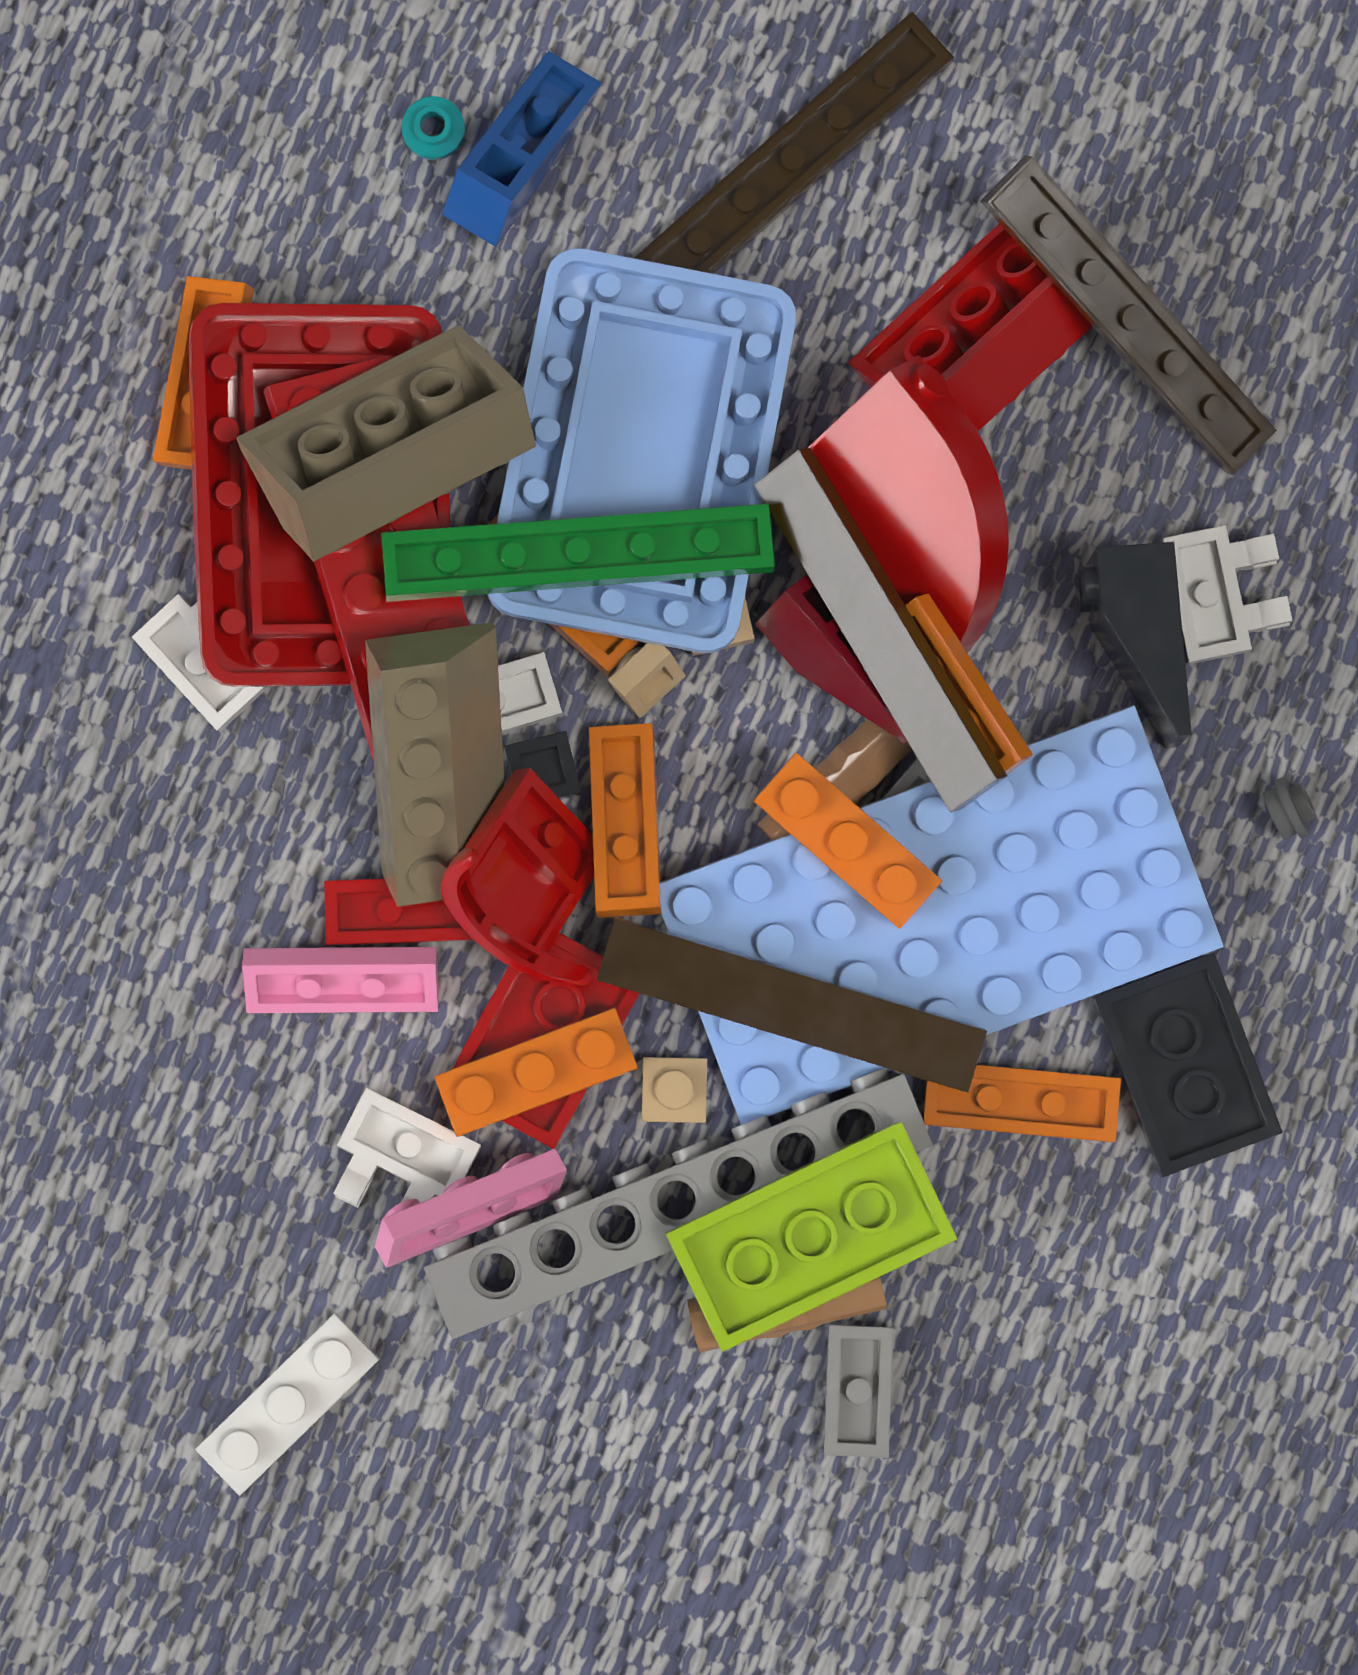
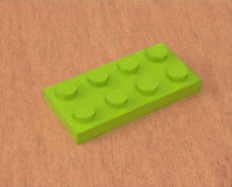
M900 1120L665 1232L721 1352L957 1240L955 1232Z

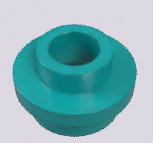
M428 96L417 100L407 109L402 120V134L406 145L415 155L427 160H440L452 155L460 147L465 135V123L460 110L454 103L442 97ZM430 117H437L443 120L445 127L441 134L428 136L421 130L423 122Z

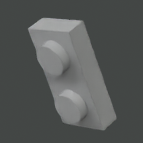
M828 1324L824 1455L889 1458L893 1327Z

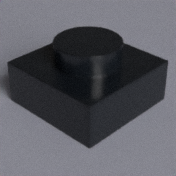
M566 731L504 745L511 774L514 770L531 768L560 800L582 795Z

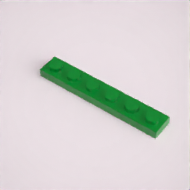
M769 504L381 533L387 602L773 573L775 567Z

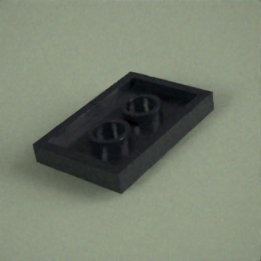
M1214 952L1092 997L1160 1178L1283 1133Z

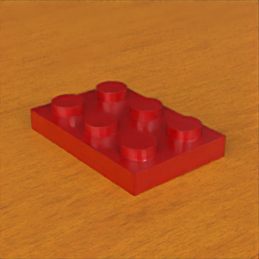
M559 933L547 953L572 963L587 966L593 974L591 981L587 985L560 984L527 975L508 966L452 1069L613 1008L616 1009L623 1026L640 993L596 980L603 956ZM588 1088L502 1121L546 1146L555 1149Z

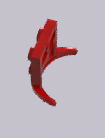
M531 768L514 770L464 849L452 859L444 872L440 886L444 903L465 932L486 951L506 965L527 975L560 984L587 985L591 981L593 974L587 966L563 960L547 953V951L594 878L593 834Z

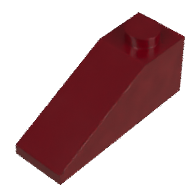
M807 574L784 591L755 623L756 626L796 673L903 743H907L908 741Z

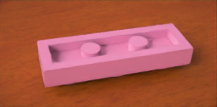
M436 947L244 948L242 971L246 1013L438 1012L439 984Z
M556 1149L535 1157L532 1153H524L510 1159L496 1173L481 1179H477L476 1176L463 1177L450 1184L441 1195L420 1203L418 1199L401 1202L390 1209L385 1217L382 1218L375 1248L385 1267L388 1268L558 1198L567 1169Z

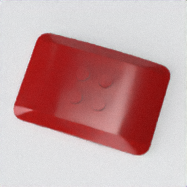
M218 303L209 305L201 310L192 322L189 334L190 426L200 656L203 668L207 674L219 684L231 687L351 686L315 563L283 529L244 457L237 437L272 420L263 391L268 385L389 355L390 359L442 334L441 326L435 316L423 307L369 304ZM447 493L432 500L440 528H451L450 495Z

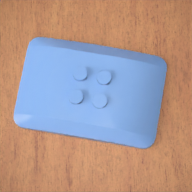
M569 249L559 253L550 262L546 272L523 388L536 447L509 460L497 524L762 504L763 499L755 484L768 474L796 324V309L791 298L782 289L768 284L588 249ZM749 574L487 595L491 604L496 609L511 617L698 653H715L725 649L736 636L740 625Z

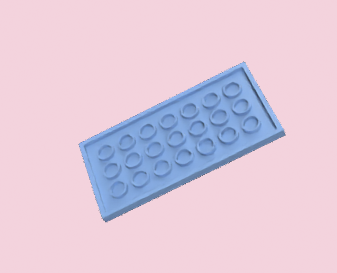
M1134 705L1027 744L1033 756L1010 772L1008 777L961 810L950 813L931 780L861 806L860 808L942 879L940 885L901 929H898L791 834L756 845L668 878L660 883L661 914L669 933L982 1027L987 1030L986 1035L1224 947ZM698 1011L741 1125L765 1115L770 1116L789 1109L791 1105L826 1091L829 1094L851 1086L850 1081L885 1068Z

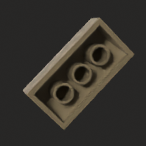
M460 325L237 437L239 447L283 529L313 562L536 447L523 387Z
M493 622L365 640L381 869L397 907L443 900L440 886L444 872L452 859L464 849L505 785L496 627Z

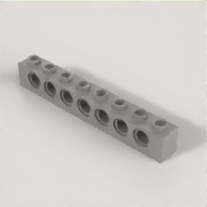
M882 1068L850 1081L855 1093L831 1103L827 1092H822L791 1105L795 1118L771 1127L769 1119L765 1115L731 1129L735 1138L733 1143L712 1151L708 1140H703L671 1153L676 1166L652 1175L649 1165L646 1163L612 1177L616 1187L614 1191L592 1199L587 1187L552 1201L556 1210V1214L533 1223L527 1211L492 1225L497 1238L473 1247L469 1235L433 1249L437 1262L425 1266L424 1270L452 1340L673 1251L665 1232L792 1172L783 1167L777 1157V1147L784 1136L790 1133H799L806 1136L814 1148L812 1162L847 1146L842 1142L837 1133V1122L840 1116L847 1110L858 1109L865 1112L872 1120L873 1133L899 1120L902 1121L916 1152L933 1146L905 1075L902 1074L890 1079L887 1069ZM731 1157H741L747 1160L754 1169V1183L747 1192L741 1195H730L724 1192L717 1181L719 1166L723 1161ZM671 1181H681L688 1184L695 1194V1206L692 1212L681 1219H671L665 1216L658 1207V1193L666 1183ZM612 1205L626 1207L635 1218L636 1225L633 1235L622 1243L607 1241L598 1229L600 1214L605 1208ZM549 1230H563L573 1238L575 1255L569 1264L562 1267H553L546 1264L540 1257L538 1250L539 1241ZM497 1253L505 1255L512 1261L515 1267V1278L508 1289L494 1291L482 1283L479 1276V1267L486 1256Z

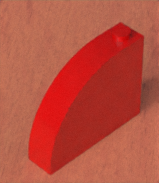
M918 355L884 375L808 448H811L904 604H908L917 596L929 593L968 653L984 633L995 612L1003 589L1009 549L1008 518L1005 500L996 468L977 429L958 402L949 393L943 376L935 368L927 365Z

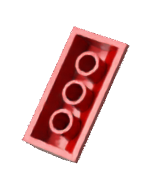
M999 223L848 363L868 386L872 388L890 370L919 355L927 365L935 368L943 376L949 393L964 410L977 431H979L1005 406L1013 402L1054 361L1061 358L1067 349L1085 334L1092 325Z

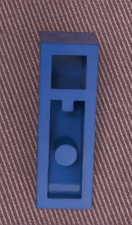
M548 51L458 167L442 215L496 247L528 205L597 94L602 82Z

